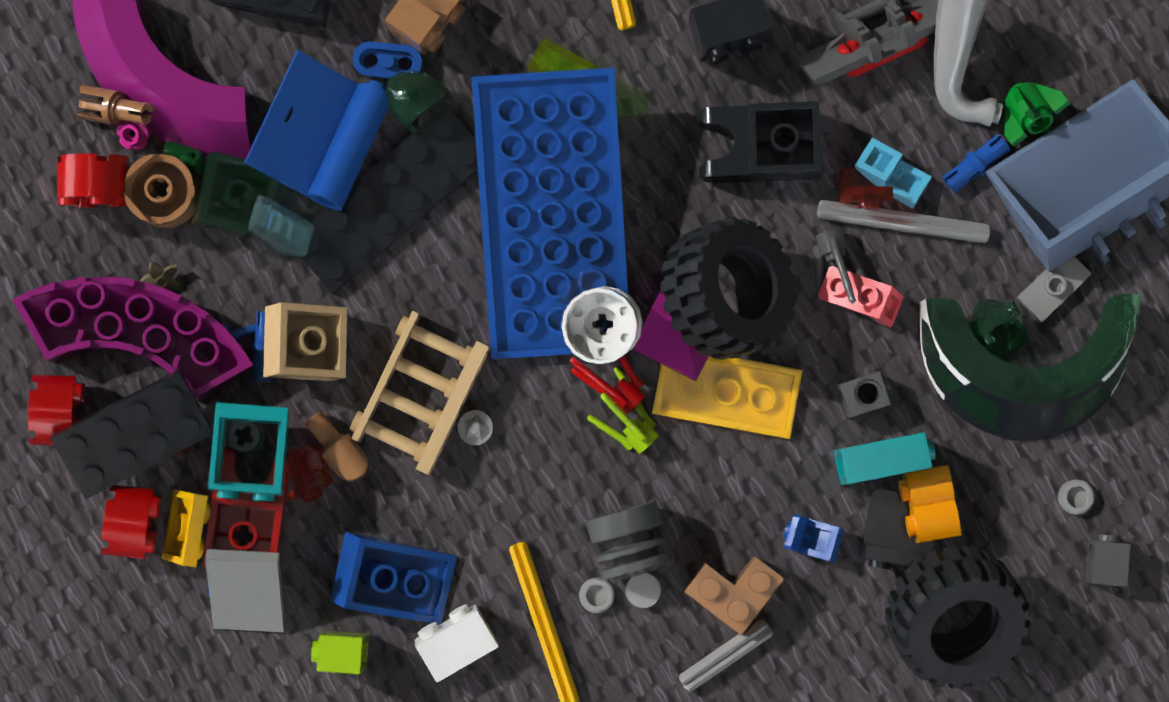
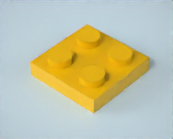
M173 489L161 559L182 566L196 567L197 559H201L204 551V540L201 538L203 524L208 522L210 516V504L207 503L208 496Z

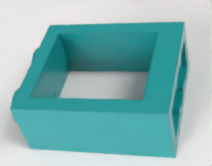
M216 403L208 489L217 491V498L238 499L239 493L253 494L254 501L274 502L275 496H283L290 423L289 408ZM227 421L279 424L273 485L222 481Z
M925 432L833 450L840 485L932 468L931 460L936 459L933 441L931 438L926 439Z

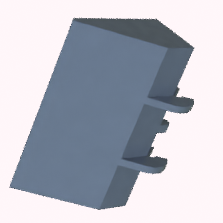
M1133 79L985 171L1028 246L1049 272L1087 248H1090L1093 255L1101 263H1107L1110 261L1107 253L1110 251L1103 238L1119 228L1127 238L1136 234L1130 221L1144 212L1156 227L1161 229L1166 226L1163 220L1166 214L1159 203L1169 197V120Z

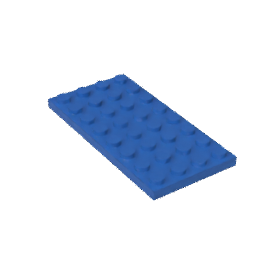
M614 67L472 76L491 359L573 354L565 342L562 331L563 315L571 300L584 291L603 286L619 288L628 294ZM603 314L602 319L596 321V326L602 327L603 333H607V329L613 327V321L607 320L606 314Z

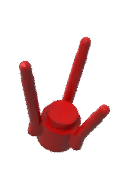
M625 355L618 360L630 381L627 382L622 378L614 387L575 357L570 359V363L575 366L571 369L574 375L600 394L606 393L626 414L632 411L646 396L640 390L645 383L636 375Z

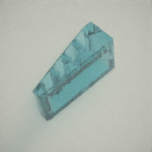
M258 195L248 229L283 255L303 257L307 254L314 225L271 199Z

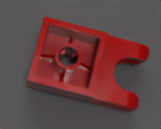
M225 447L222 481L243 483L237 475V455L231 447ZM289 455L286 458L283 496H275L274 502L254 501L253 494L239 493L238 499L217 498V491H213L202 567L206 568L205 557L207 549L279 553L291 468ZM276 457L273 460L268 478L261 484H274ZM243 527H248L249 533L254 535L252 542L247 541V546H241V542L235 539L236 532L242 533Z

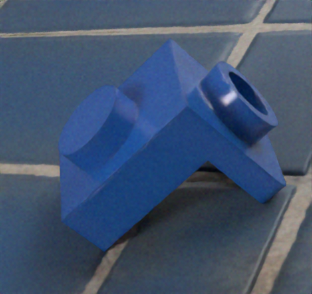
M794 514L792 521H789L785 528V548L835 563L844 529Z

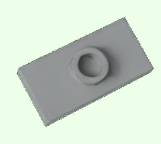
M1073 257L1051 272L1045 269L1016 299L1039 323H1042L1092 273L1076 257Z

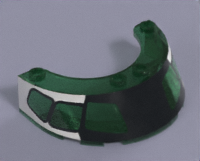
M1118 294L1107 299L1103 305L1097 327L1087 343L1071 357L1045 367H1023L999 359L986 350L975 338L959 303L948 298L924 299L918 303L919 336L923 363L930 381L943 401L954 413L974 427L998 437L1014 440H1036L1057 436L1078 427L1090 419L1105 405L1117 388L1125 370L1138 322L1140 294Z

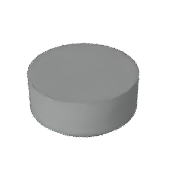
M1069 480L1059 489L1058 502L1061 508L1069 514H1084L1094 504V491L1083 480Z
M649 573L631 577L626 584V596L630 603L638 608L651 607L660 598V583Z
M599 577L591 578L581 586L579 599L582 606L589 612L602 613L613 604L614 590L607 580H602Z

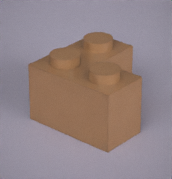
M399 0L386 17L385 22L392 35L406 45L414 47L420 55L425 57L428 51L435 53L445 39L442 32L449 22L455 25L462 17L466 9L462 6L465 0Z
M753 556L733 583L729 582L709 565L703 563L683 591L738 634L742 635L784 578Z

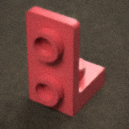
M834 266L828 268L818 293L819 299L869 316L878 324L892 329L904 296L893 286L847 271L856 298V302L851 304L845 292L838 268Z

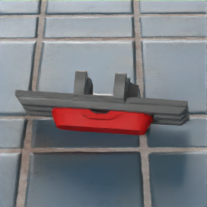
M875 0L845 15L838 13L833 16V19L841 35L835 40L797 57V64L815 84L820 85L844 74L856 77L926 44L928 35L935 33L938 0H919L906 6H901L900 0ZM884 11L886 13L887 22L885 25L869 31L862 23V21Z

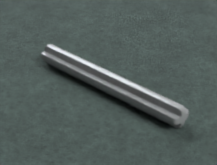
M821 200L817 208V218L820 220L977 243H986L990 237V225L984 223Z

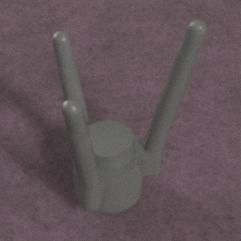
M842 228L816 235L818 245L812 247L815 257L817 299L821 300L818 298V293L824 281L823 257H825L827 263L836 261L848 300L851 304L855 303L856 298L843 258L848 256L858 275L866 278L868 276L852 249L850 238L844 237Z

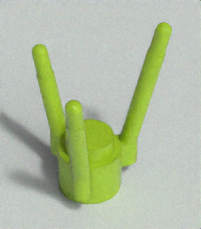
M616 366L614 372L619 381L624 378L629 382L620 367ZM606 393L601 394V399L627 426L622 431L626 437L595 416L588 415L587 417L588 421L619 441L628 451L634 448L638 454L642 453L659 437V434L653 429L657 424L649 417L641 402L635 409L642 421L638 417L632 421Z

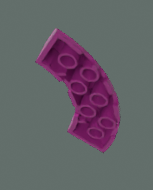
M72 0L74 22L79 42L96 80L104 89L122 92L126 100L151 103L153 112L144 111L143 113L153 115L151 122L147 124L153 137L164 143L171 140L199 149L203 156L208 159L228 162L245 161L252 147L250 93L245 87H230L209 83L189 75L170 62L158 48L150 33L142 0Z
M78 277L77 279L53 282L32 289L12 299L45 360L56 363L69 356L92 350L112 349L133 352L154 361L169 374L180 370L197 401L230 384L254 366L242 346L212 315L192 301L168 289L150 283L122 277Z

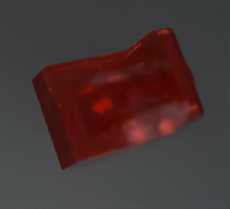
M841 168L839 170L840 203L858 204V209L870 210L879 209L880 202L893 201L892 186H873V183L855 168Z
M319 444L295 448L287 452L286 462L296 485V488L287 494L289 501L302 499L304 503L314 501L323 496L322 490L334 483L327 463L322 456L323 453Z

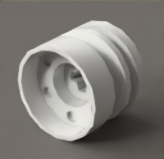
M603 286L584 291L571 300L563 315L562 331L565 342L573 354L586 362L604 364L616 361L634 348L641 336L643 321L639 306L629 294L619 288ZM603 314H606L607 320L613 321V327L608 328L607 333H603L602 327L596 326V321L602 319Z

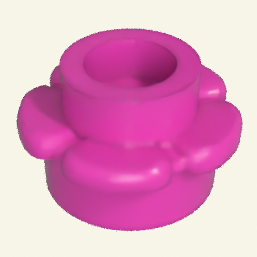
M122 121L117 127L120 144L128 150L132 148L135 150L143 149L151 136L149 127L140 123ZM131 131L135 132V137L131 136Z

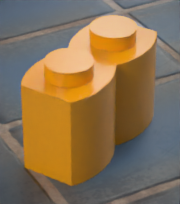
M945 465L903 473V481H898V487L902 502L908 501L910 515L905 516L908 536L915 537L916 543L961 536L960 520L949 466Z

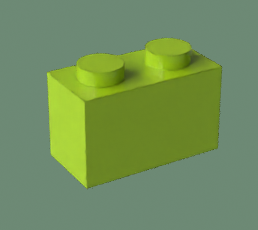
M326 631L320 634L317 641H313L311 661L317 662L316 671L361 674L367 668L369 634Z

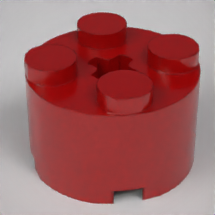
M64 154L57 156L58 205L75 206V208H97V205L128 207L124 199L125 177L129 170V157L109 154V159H107V156H97V154Z
M33 374L31 382H38L36 390L29 391L28 431H35L36 438H29V444L54 446L50 439L52 434L84 419L77 418L78 405L85 404L86 386L85 383H78L77 376Z
M115 484L109 488V491L116 493L114 499L106 501L102 528V540L109 541V546L101 548L102 555L146 559L147 553L152 554L156 550L158 532L151 531L152 519L160 517L162 496H155V489Z

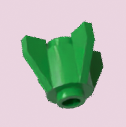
M1032 82L1018 83L1009 90L1005 99L1004 135L1010 144L1015 147L1028 137L1024 130L1030 134H1039L1043 131L1046 134L1053 129L1051 127L1054 120L1052 116L1053 111L1057 115L1071 103L1062 91Z

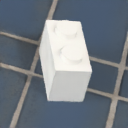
M467 604L462 605L449 614V620L440 625L433 622L418 632L419 637L415 639V647L436 683L498 648L497 639L476 604L468 607Z

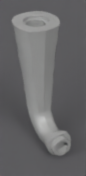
M938 0L934 43V87L939 104L948 115L959 121L981 123L988 127L992 123L998 124L1003 104L997 103V99L992 97L982 101L973 100L962 90L966 68L988 0Z

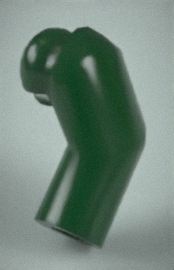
M171 140L166 142L163 154L176 157L192 173H198L205 167L206 162L201 150Z

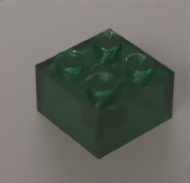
M212 151L205 157L191 225L260 241L268 236L279 182L245 164V159Z

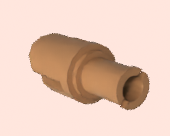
M88 85L80 86L79 93L104 97V99H79L78 107L100 111L101 114L80 112L77 119L114 126L123 120L143 125L151 122L153 115L143 113L144 111L153 112L151 103L126 100L124 94L116 90Z
M322 411L317 412L304 423L324 447L321 456L342 480L356 482L363 478L368 469V458L359 445L351 439L352 437L349 434L345 435L342 433L340 435Z

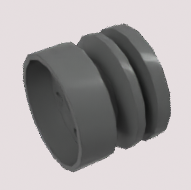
M656 501L585 521L591 543H608L610 550L596 556L597 563L613 559L614 566L600 570L602 580L635 577L654 571L665 562L673 560L671 551L654 553L653 547L667 543V537L650 538L649 530L662 524Z

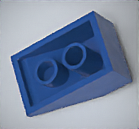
M345 531L330 601L344 609L442 624L457 556L379 537Z

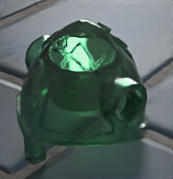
M418 71L399 72L388 79L386 87L388 106L392 110L394 118L415 135L420 130L411 124L412 121L449 92L446 86L430 74H421Z
M993 299L980 300L974 308L969 325L963 328L967 340L975 351L993 357L1007 356L1017 352L1024 346L1028 338L1027 328L1021 318V310L1013 300L1007 303Z

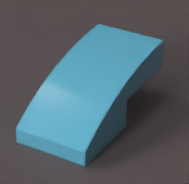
M872 138L854 168L885 193L914 209L932 176L902 161V153Z

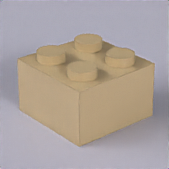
M285 302L265 307L263 377L333 381L346 378L347 307Z

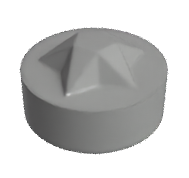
M472 410L466 412L460 418L458 433L467 444L481 445L490 439L493 433V423L486 413Z

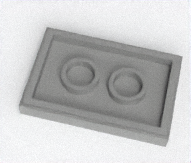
M207 549L205 563L213 629L284 632L285 613L280 554Z

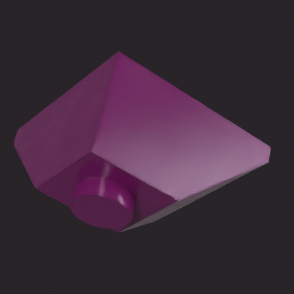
M660 291L651 307L641 330V336L633 350L696 381L709 356H704L695 351V345L688 346L681 339V332L674 331L670 324L672 318L669 312L665 313L663 303L666 302L665 295L661 294Z

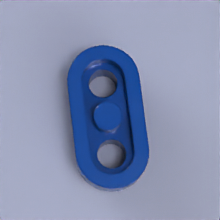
M369 41L360 44L353 53V65L357 72L365 78L410 82L419 77L423 69V60L420 53L409 45ZM369 55H374L378 59L377 64L373 67L365 65V59ZM401 60H411L412 67L406 71L400 69L399 63Z

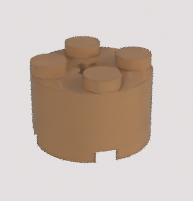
M165 154L146 155L138 159L127 171L124 192L125 202L131 212L146 223L163 229L173 228L188 221L196 212L201 200L199 181L196 175L176 157ZM160 185L167 188V195L163 198L159 196L160 192L157 189Z

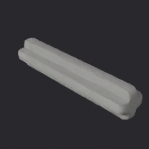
M758 620L749 626L742 635H736L679 675L680 682L688 692H692L772 637L773 632L765 620Z

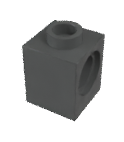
M880 371L836 385L847 419L891 405L889 398L894 396L888 377L882 378ZM863 384L870 385L875 391V399L871 404H865L858 398V389Z
M1099 534L1098 541L1088 540L1085 582L1128 587L1131 544L1120 543V536Z

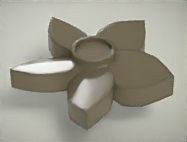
M150 262V274L140 279L141 282L150 283L162 288L181 290L178 281L172 278L177 272V264L167 266L162 271L158 263Z

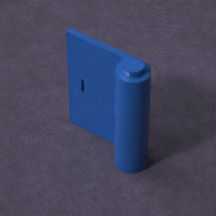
M299 50L296 51L244 163L327 208L341 211L393 99L388 93L389 88L375 80H370L369 83L357 84ZM290 109H291V112H290V114H289V116H288V119H287V121L285 122V119H286V117H287V115H288V113H289V111H290Z

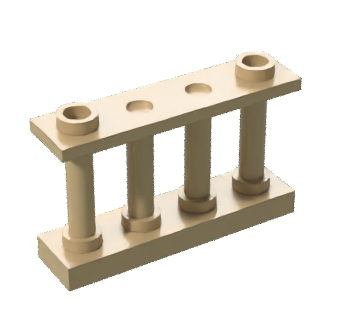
M412 311L410 317L403 316L395 334L400 336L364 413L358 411L352 421L350 430L354 431L351 439L361 442L366 433L414 456L413 460L418 462L415 469L431 475L490 351V347L476 341L473 348L468 345L464 348L418 326L421 315ZM410 338L459 360V365L464 367L459 378L452 377L450 380L403 358L402 355ZM395 370L444 392V397L449 398L444 410L437 409L435 412L386 389ZM380 401L429 424L428 428L434 431L428 443L424 441L418 443L372 421Z

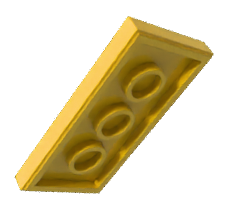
M709 356L698 379L694 381L661 364L652 414L790 439L803 370L740 358L721 360Z

